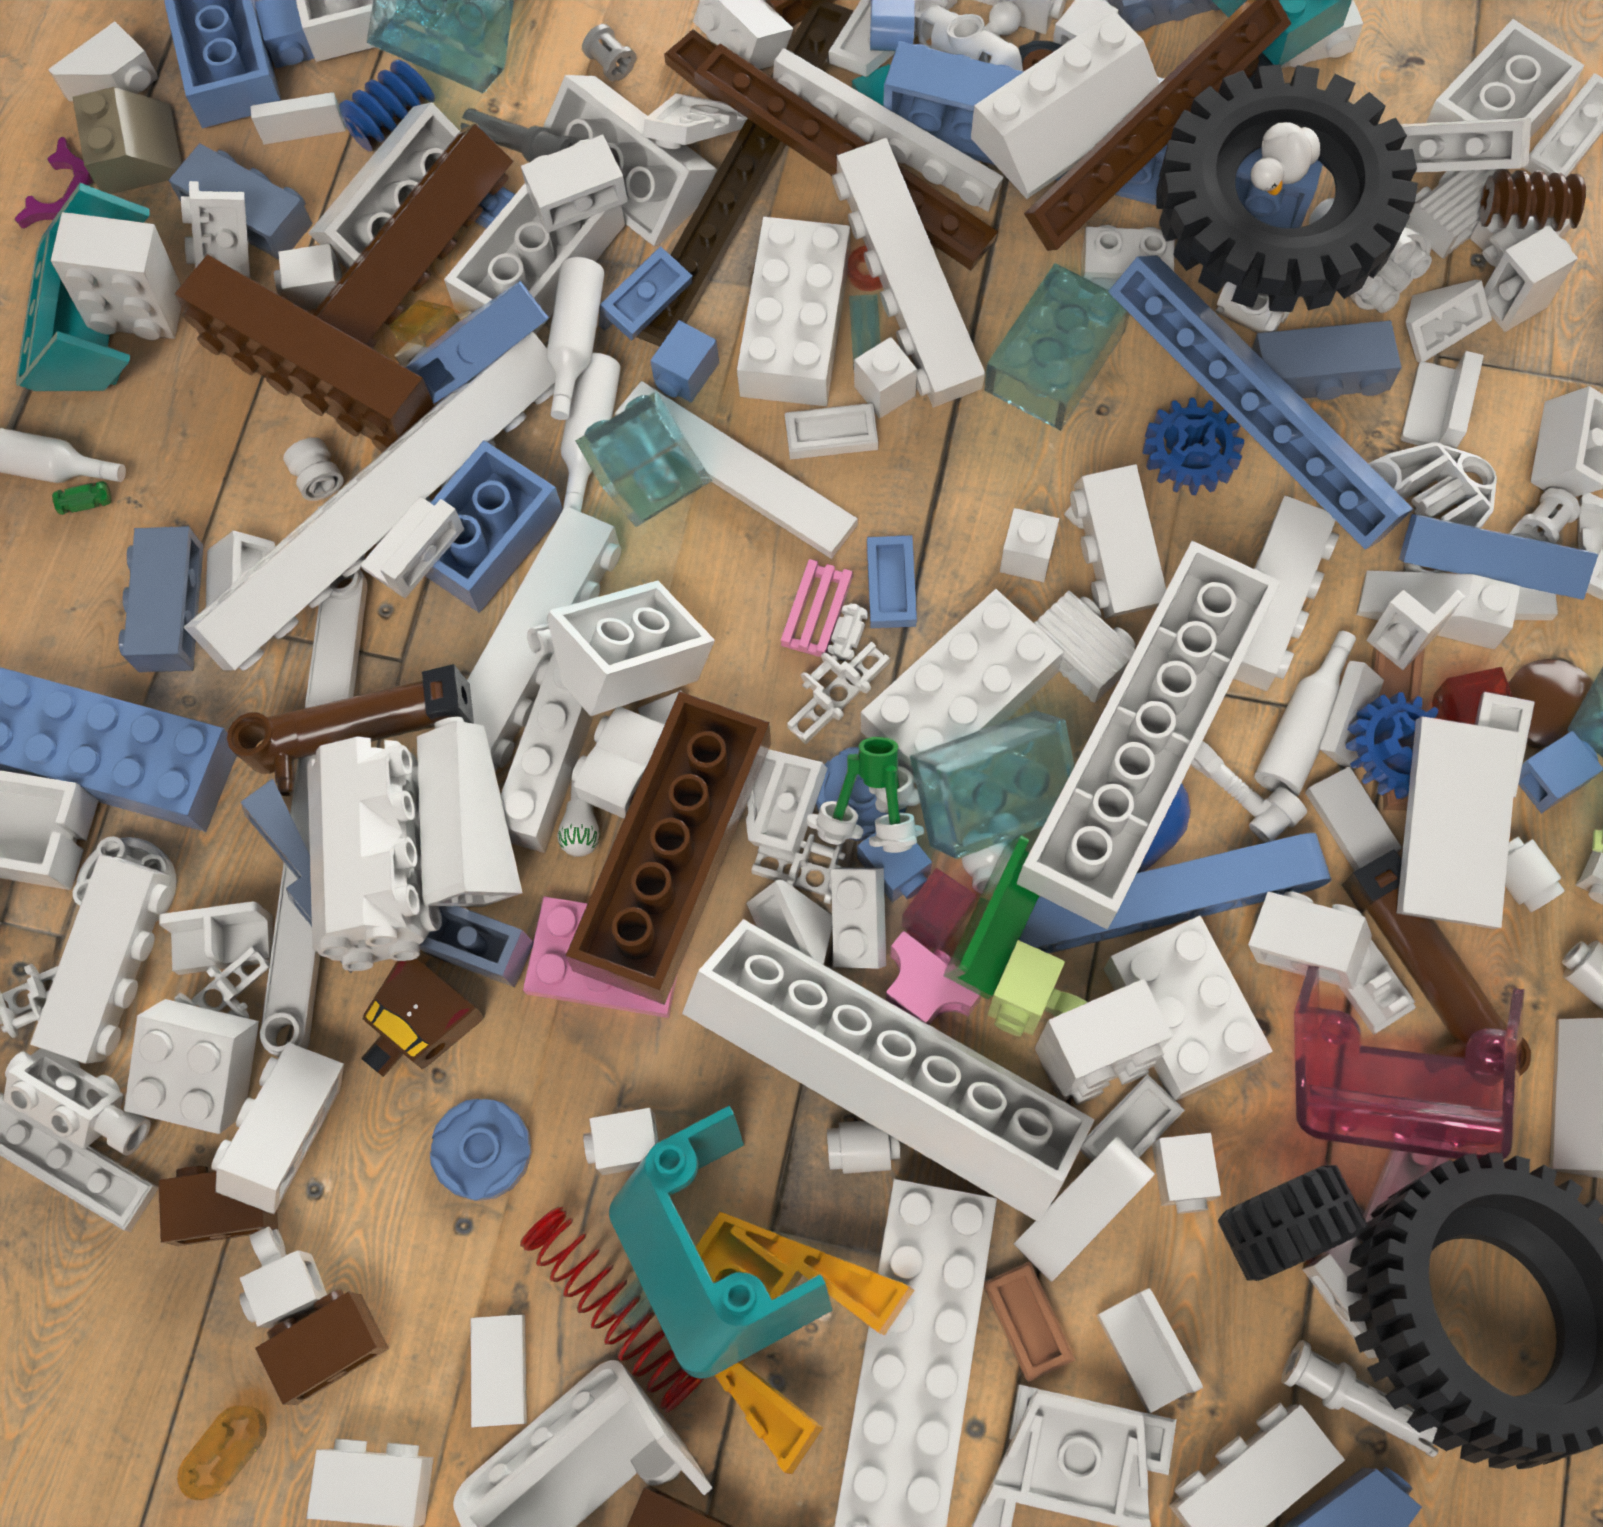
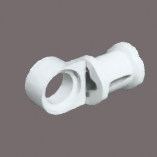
M1548 488L1541 495V504L1532 514L1523 516L1509 534L1553 544L1558 542L1559 532L1567 523L1575 521L1580 516L1582 510L1578 500L1568 491L1561 488ZM1558 504H1562L1560 510L1555 508ZM1539 527L1543 528L1542 532H1538L1537 529Z

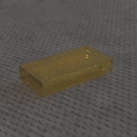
M418 300L402 313L389 328L397 339L428 348L461 319L450 306Z

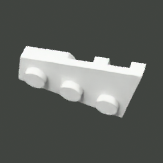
M861 0L829 50L830 64L865 77L895 54V51L870 50L871 0ZM915 0L914 38L918 35V20L927 8L940 5L949 10L958 0Z
M676 93L644 119L643 137L656 139L655 144L657 146L678 149L681 148V144L687 145L741 130L747 118L724 102Z

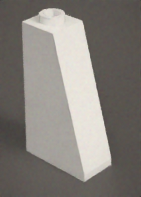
M450 717L439 720L434 724V730L417 736L421 874L424 906L484 907L522 894L485 726L466 723L462 717Z

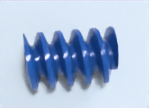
M399 59L391 63L390 71L385 69L378 73V81L373 79L367 81L364 87L365 91L356 90L353 92V102L344 100L339 105L341 117L348 131L356 142L367 151H372L368 137L372 136L378 142L383 143L385 137L381 127L385 126L393 132L397 127L393 118L397 116L403 120L408 114L407 106L413 108V106L421 105L420 96L428 102L433 103L435 101V96L424 78L410 65Z

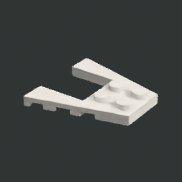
M1035 1389L971 1527H1011L1016 1503L1118 1527H1151L1148 1505L1145 1429L1142 1413Z

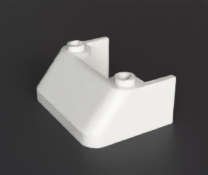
M610 1360L594 1368L472 1473L459 1487L454 1498L453 1507L461 1527H576L637 1473L646 1484L655 1486L673 1480L682 1470L703 1495L707 1494L712 1489V1486L685 1443L634 1377L619 1361Z

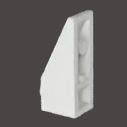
M1367 571L1356 615L1379 621L1389 603L1402 590L1406 591L1430 612L1435 614L1458 590L1465 595V598L1439 632L1438 636L1495 650L1513 628L1521 586L1474 574Z

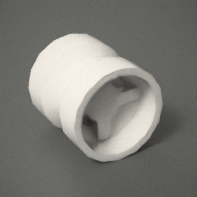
M310 437L294 443L287 449L283 458L290 473L298 477L296 485L303 498L309 501H317L333 495L340 489L344 481L337 465L330 462L331 454L324 441L320 438Z

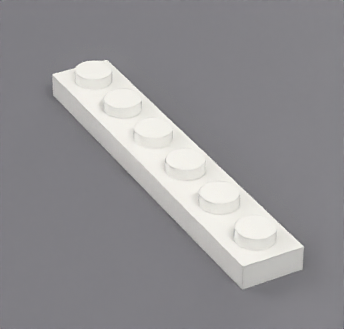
M785 48L781 50L774 60L773 79L865 142L872 143L887 138L896 162L911 166L921 172L931 183L941 184L958 194L967 204L979 206L989 212L997 200L1003 181L1002 175Z

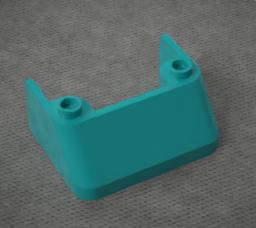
M79 183L42 235L34 259L16 374V385L32 391H104L110 384L115 385L121 371L129 364L130 360L129 354L108 347L110 334H102L87 328L53 266L51 257L62 212L144 223L149 217L150 209Z
M730 1105L654 1145L615 1195L609 1208L610 1221L681 1368L695 1378L712 1377L833 1311L826 1283L821 1274L771 1300L761 1280L749 1273H734L713 1283L670 1196L689 1186L695 1179L698 1169L744 1146L735 1115Z

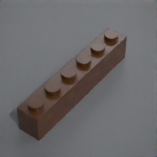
M475 123L461 129L312 314L373 349L378 342L374 335L383 323L389 326L399 317L405 308L401 303L410 290L413 293L417 292L431 276V273L427 270L436 257L442 260L452 251L457 243L453 236L462 225L467 228L480 216L483 208L479 204L488 193L493 196L507 182L509 176L505 171L513 163V160Z

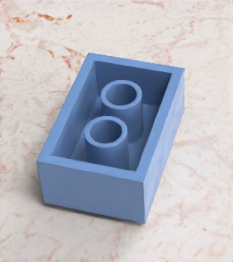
M483 440L430 502L435 506L442 499L454 507L464 530L425 576L480 613L559 518L563 508L556 487Z

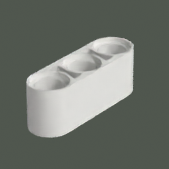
M1116 1137L1049 1206L1041 1222L1035 1221L1014 1245L1052 1282L1145 1186L1155 1173Z

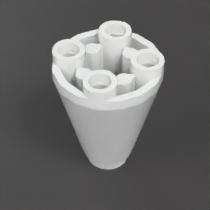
M1334 198L1322 201L1313 210L1309 219V225L1318 221L1329 211L1333 205ZM1405 227L1383 268L1374 279L1368 276L1363 288L1350 295L1353 303L1362 309H1376L1379 313L1391 310L1398 302L1400 293L1408 287L1413 279L1422 276L1431 265L1432 258L1426 253L1427 244L1424 237L1417 231Z

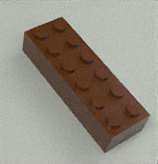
M208 254L174 293L184 309L182 316L199 333L197 340L204 348L215 355L223 352L231 357V360L237 367L249 375L257 372L264 376L266 381L279 393L286 396L290 392L301 398L302 403L319 416H323L324 413L329 414L349 434L357 437L361 433L370 438L373 445L381 452H384L435 407L421 376Z
M679 691L565 955L573 972L665 1005L770 748V722Z

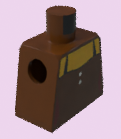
M417 958L408 961H397L363 1015V1020L376 1030L380 1037L361 1059L383 1077L403 1054L421 1069H424L478 1025L484 1016L475 1006Z

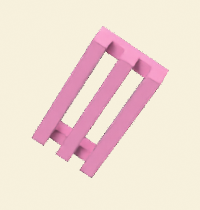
M808 560L781 638V646L821 657L823 653L828 652V645L831 643L832 634L853 578V571L844 569L843 572L835 570V566L826 564L825 567L818 565V561ZM815 577L821 578L801 639H795L794 637ZM831 582L838 583L818 645L812 644L810 642Z

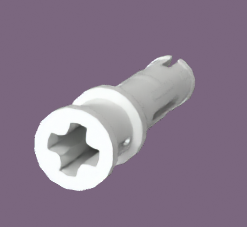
M1300 1340L1288 1357L1282 1373L1281 1381L1288 1387H1292L1294 1384L1320 1397L1323 1406L1331 1410H1339L1343 1407L1422 1450L1430 1457H1435L1439 1453L1432 1443L1437 1431L1436 1427L1418 1433L1407 1423V1420L1415 1411L1407 1405L1394 1409L1384 1397L1387 1394L1356 1378V1372L1352 1369V1366L1345 1362L1339 1365L1311 1351V1344L1304 1340Z

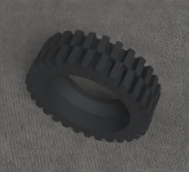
M1476 1153L1463 1155L1453 1162L1448 1160L1388 1197V1200L1375 1208L1370 1214L1373 1219L1367 1222V1227L1361 1235L1357 1236L1364 1242L1353 1248L1349 1263L1361 1269L1347 1276V1292L1362 1294V1299L1349 1305L1348 1312L1350 1322H1365L1367 1331L1354 1338L1360 1353L1371 1349L1375 1351L1379 1362L1367 1367L1374 1382L1388 1377L1395 1387L1384 1397L1394 1409L1409 1404L1415 1410L1407 1420L1411 1427L1418 1433L1436 1427L1437 1431L1432 1443L1444 1451L1462 1445L1460 1458L1475 1464L1488 1459L1490 1468L1505 1469L1516 1465L1518 1470L1533 1468L1541 1464L1545 1465L1603 1444V1224L1599 1221V1218L1603 1215V1205L1596 1198L1584 1205L1580 1203L1577 1199L1583 1188L1571 1179L1559 1186H1555L1556 1170L1542 1165L1530 1172V1159L1514 1156L1504 1162L1502 1153H1487L1479 1159ZM1453 1239H1475L1497 1246L1525 1266L1543 1290L1555 1322L1556 1351L1549 1373L1540 1385L1528 1394L1511 1396L1491 1385L1467 1364L1449 1340L1438 1318L1430 1289L1431 1252L1439 1244Z

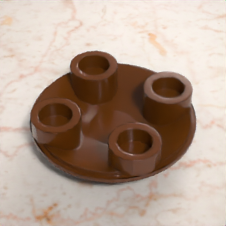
M1557 659L1533 661L1519 669L1505 688L1506 696L1534 701L1526 743L1528 746L1534 748L1548 747L1571 731H1574L1580 740L1586 741L1596 731L1601 721L1603 706L1597 686L1583 670L1571 663Z

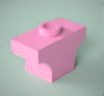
M905 931L891 945L890 957L897 964L899 975L886 991V1001L930 1025L935 1018L946 1012H958L968 1017L980 1002V995L943 976L951 960V957L943 951L936 949L932 953Z

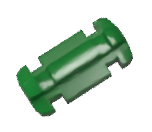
M104 481L97 482L96 486L90 483L65 489V492L58 490L52 493L55 510L60 515L68 513L69 510L74 513L99 507L100 503L102 506H106L112 502L110 489Z

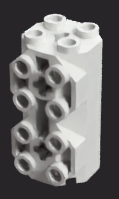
M349 738L321 745L316 751V761L311 758L307 763L312 947L321 956L331 960L342 961V968L348 971L367 970L373 967V962L387 959L395 961L416 959L420 955L419 945L426 939L429 932L439 930L442 924L439 907L424 906L422 897L418 762L416 757L398 741L384 740L385 749L371 747L370 738Z

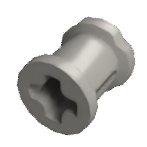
M600 24L591 29L582 43V52L589 59L596 60L603 67V73L610 81L622 80L632 71L637 59L636 53L628 46L623 47L615 39L614 31L607 24Z

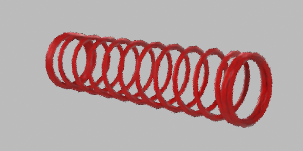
M556 1207L527 1231L520 1241V1246L524 1247V1251H533L542 1247L536 1259L537 1266H547L557 1261L550 1273L551 1282H559L571 1276L565 1285L564 1297H574L586 1290L577 1305L578 1313L589 1312L601 1305L591 1320V1329H599L615 1320L606 1333L605 1345L615 1344L630 1335L618 1354L619 1361L628 1360L646 1349L634 1365L632 1370L633 1377L642 1376L662 1363L646 1386L647 1393L656 1392L677 1378L660 1403L661 1409H665L664 1413L671 1412L705 1378H695L689 1375L682 1382L687 1373L680 1368L667 1379L652 1387L661 1372L675 1357L672 1348L652 1364L638 1371L649 1353L665 1336L663 1329L637 1349L623 1356L634 1338L654 1317V1311L649 1312L619 1336L609 1340L620 1322L641 1300V1296H636L615 1314L595 1325L603 1310L627 1284V1280H623L598 1301L581 1309L590 1293L613 1269V1265H609L582 1287L568 1293L572 1283L583 1269L600 1253V1249L593 1251L585 1260L570 1271L554 1278L556 1271L563 1261L586 1238V1234L580 1235L562 1252L547 1261L541 1262V1258L552 1242L573 1222V1218H569L561 1225L566 1218V1211H563V1207Z

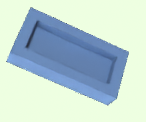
M912 535L867 537L870 629L916 627L917 613Z

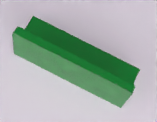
M1019 835L1005 845L943 975L986 999L993 997L1017 941L1020 939L1040 896L1016 884L1029 855V852L1025 850L1029 839L1022 835Z

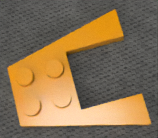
M723 1212L718 1213L695 1247L713 1283L734 1273H749L761 1280L771 1300L794 1289L802 1276L810 1280L821 1274L826 1283L828 1294L884 1336L915 1291L904 1283L836 1258ZM747 1358L714 1375L724 1390L732 1395L746 1415V1421L758 1438L764 1440L778 1460L776 1463L784 1473L793 1474L823 1427L744 1364Z

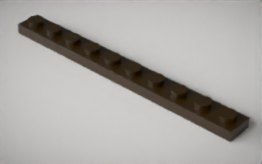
M814 0L786 50L826 72L830 65L829 50L851 17L853 10L826 0ZM748 118L671 253V256L693 276L692 282L636 336L639 339L660 347L679 320L685 324L687 323L785 146L783 142Z

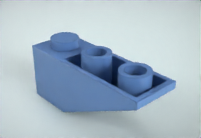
M519 281L424 345L405 368L423 378L435 404L471 380L543 324L549 317L523 283Z

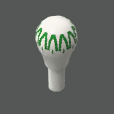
M571 778V801L567 803L566 812L560 823L557 837L560 847L567 854L574 857H583L592 853L599 844L600 831L594 816L593 805L578 798L573 787L574 782Z

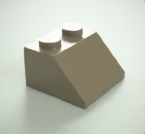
M116 87L72 97L84 166L99 190L114 194L168 181L183 163L173 110L170 104Z

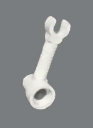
M1202 741L1191 765L1207 778L1214 780L1221 788H1224L1228 794H1231V797L1238 800V803L1242 804L1255 817L1249 823V827L1263 842L1274 841L1288 826L1294 827L1307 814L1304 804L1293 793L1283 787H1278L1264 800L1255 791L1253 792V789L1249 788L1245 782H1242L1238 776H1235V773L1224 764L1216 752L1207 743Z

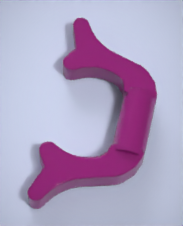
M64 137L58 139L56 152L48 157V162L55 170H73L74 177L63 197L54 203H41L33 196L26 197V207L15 217V221L22 229L41 220H54L79 183L88 186L93 184V179L84 166V161L72 154L71 146Z

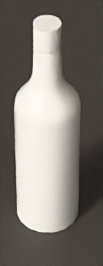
M568 258L562 262L560 267L547 347L548 362L556 376L551 416L557 420L569 418L575 380L588 368L592 359L605 274L600 264L588 258Z
M592 353L590 365L575 380L569 418L565 422L561 443V455L569 472L563 509L565 506L581 512L588 477L595 468L601 465L605 458L621 371L617 360L605 354Z
M0 428L1 473L53 483H64L76 476L102 478L122 482L125 478L126 468L123 464L85 457L65 440Z
M1339 631L1321 668L1298 683L1254 776L1256 781L1267 790L1274 792L1278 787H1283L1296 797L1299 796L1319 754V746L1340 688V674L1356 641V637L1347 631Z

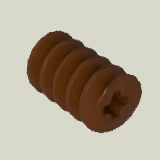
M1498 169L1487 178L1481 193V227H1488L1493 215L1497 214L1499 228H1506L1512 215L1515 216L1517 229H1524L1529 217H1533L1535 230H1542L1548 218H1551V227L1554 231H1561L1566 219H1569L1572 229L1577 228L1583 214L1586 199L1584 178L1580 174H1570L1565 177L1562 173H1551L1547 177L1544 172L1534 171L1529 176L1524 170H1516L1511 175L1507 169Z

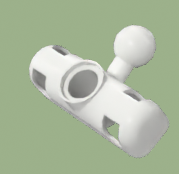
M1000 1L995 4L989 13V23L986 26L983 19L978 15H958L940 5L931 6L921 14L917 24L919 44L925 45L930 49L954 55L962 54L971 59L995 65H1007L1015 70L1023 71L1019 49L1014 44L1008 43L1000 37V35H1010L1017 31L1021 24V11L1014 2ZM929 38H931V45L926 42Z

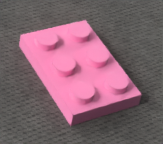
M543 897L523 988L525 994L669 1018L677 976L666 1003L663 1005L573 972L565 955L588 903Z

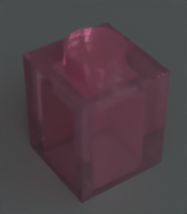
M936 868L903 913L902 927L907 930V934L928 950L933 947L934 949L944 951L973 910L977 895Z

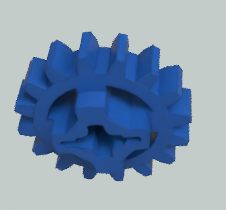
M1195 398L1189 399L1186 408H1182L1176 400L1172 401L1168 413L1159 409L1154 423L1148 424L1145 434L1147 439H1145L1142 449L1143 454L1150 455L1146 467L1148 470L1159 468L1160 472L1157 482L1161 484L1171 479L1174 481L1173 491L1176 493L1181 489L1182 485L1189 486L1191 495L1197 494L1200 485H1204L1210 493L1214 492L1218 480L1226 484L1230 481L1233 470L1238 469L1242 459L1240 453L1244 446V439L1236 437L1240 424H1227L1226 420L1229 413L1226 410H1222L1218 414L1213 412V401L1209 400L1204 408L1197 407ZM1216 438H1218L1221 446L1216 442ZM1165 446L1171 450V453L1169 455L1165 449Z
M1398 692L1389 699L1385 694L1381 695L1370 704L1361 708L1356 713L1359 719L1348 726L1347 730L1357 737L1346 743V749L1356 751L1358 754V758L1353 760L1350 765L1352 768L1363 767L1366 773L1362 778L1364 784L1373 780L1379 782L1378 794L1384 795L1393 789L1397 799H1403L1409 794L1416 719L1422 716L1435 718L1439 711L1436 707L1427 712L1422 710V698L1419 696L1406 703L1403 692Z

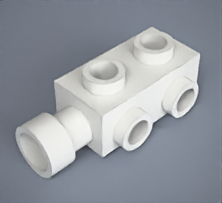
M40 1048L32 1055L26 1052L18 1053L6 1068L5 1076L7 1080L3 1101L82 1149H85L103 1135L107 1138V1144L110 1147L128 1156L140 1147L148 1135L151 1126L150 1120L141 1115L121 1110L123 1094L120 1092L117 1083L106 1075H100L97 1078L80 1068L77 1060Z

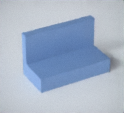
M660 246L600 304L598 326L605 331L614 324L632 341L691 284L693 276Z

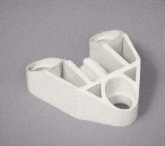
M1432 442L1393 452L1368 463L1404 500L1432 482H1438L1412 499L1411 502L1416 507L1414 511L1416 515L1434 518L1456 504L1458 507L1442 516L1440 520L1482 528L1493 513L1497 477L1493 467L1479 456ZM1465 472L1477 474L1482 479L1483 485L1471 480ZM1404 562L1406 572H1447L1438 569L1429 571L1419 565Z

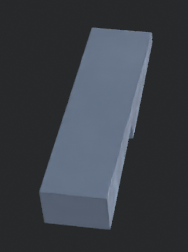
M271 779L242 800L241 806L246 818L297 878L295 882L286 888L288 898L312 927L310 854L274 780Z

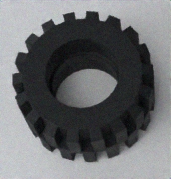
M1323 1165L1224 1211L1217 1220L1246 1280L1252 1281L1263 1280L1361 1235L1368 1225L1337 1165Z

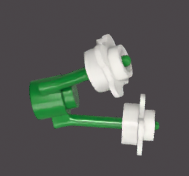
M885 737L864 739L859 743V754L847 756V773L837 802L829 801L823 803L818 815L809 814L807 816L806 824L811 828L817 829L820 839L829 844L840 845L849 838L860 839L863 829L856 824L858 814L853 808L848 806L857 775H860L863 778L864 784L869 787V792L875 794L877 798L875 802L876 809L880 812L888 813L875 820L876 835L869 838V845L874 847L883 846V850L890 853L907 851L912 848V845L917 843V836L924 834V829L922 826L915 825L913 815L899 813V810L904 809L908 805L915 806L919 804L922 800V793L914 787V774L908 769L898 766V744L894 740Z

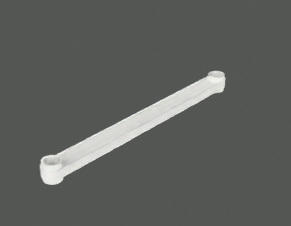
M360 569L347 578L341 574L329 585L333 592L319 604L305 708L354 697L367 595V580ZM353 579L348 586L337 588L343 580ZM316 755L299 758L297 761L290 812L309 854L307 763L311 758L316 761ZM283 863L260 1029V1039L264 1048L278 1058L286 1045L278 1047L276 1038L279 1031L287 1025L294 1026V1035L289 1043L305 1049L309 1045L320 955L312 947V927L288 898L286 888L295 882L297 878L285 863Z

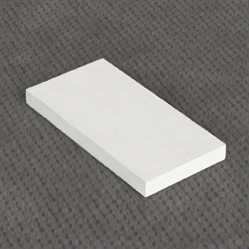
M1423 716L1416 719L1397 914L1490 929L1502 927L1519 732Z

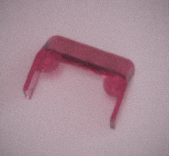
M1309 965L1294 1011L1296 1119L1299 1126L1308 1135L1328 1141L1458 1159L1463 1155L1476 1153L1478 1159L1487 1153H1502L1504 1160L1512 1150L1522 1050L1524 989L1513 988L1507 1030L1483 1029L1475 1032L1467 1042L1465 1058L1362 1046L1361 1030L1357 1021L1352 1016L1339 1010L1319 1007V966Z

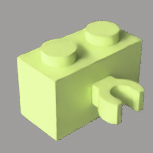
M1018 940L994 993L987 1015L996 1019L994 1022L996 1027L1009 1034L1022 1036L1023 1032H1026L1033 1036L1044 1011L1056 1017L1086 1004L1087 1001L1054 988L1064 966V960Z

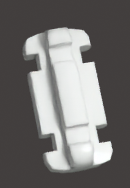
M852 603L842 607L841 612L844 614V617L839 616L831 637L834 645H828L829 655H835L841 661L851 660L854 657L855 652L852 650V647L857 648L865 627L862 619L867 620L868 618L866 609Z

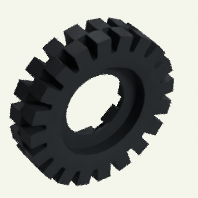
M1281 64L1259 66L1253 84H1251L1242 70L1223 78L1219 92H1216L1209 86L1194 98L1190 112L1183 111L1173 128L1172 136L1168 141L1156 189V209H1163L1159 225L1165 241L1178 239L1173 255L1183 268L1188 271L1199 263L1203 265L1198 280L1199 283L1217 294L1228 281L1236 285L1231 301L1250 308L1254 307L1259 293L1269 295V311L1292 312L1298 297L1302 296L1307 309L1312 310L1329 306L1336 291L1345 299L1362 289L1368 276L1374 279L1387 263L1415 204L1418 183L1411 182L1417 170L1413 149L1401 150L1407 134L1397 118L1378 124L1386 107L1380 100L1368 92L1355 104L1349 102L1356 84L1355 82L1334 74L1324 91L1317 88L1318 68L1297 65L1291 83H1285ZM1291 122L1300 128L1307 127L1313 130L1320 142L1318 160L1332 173L1336 191L1333 205L1322 218L1304 227L1279 228L1261 222L1245 209L1237 195L1235 180L1239 166L1248 155L1262 148L1264 134L1278 123Z

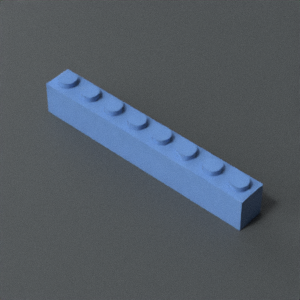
M1158 255L1136 257L1110 288L1108 293L1365 550L1379 543L1413 510Z

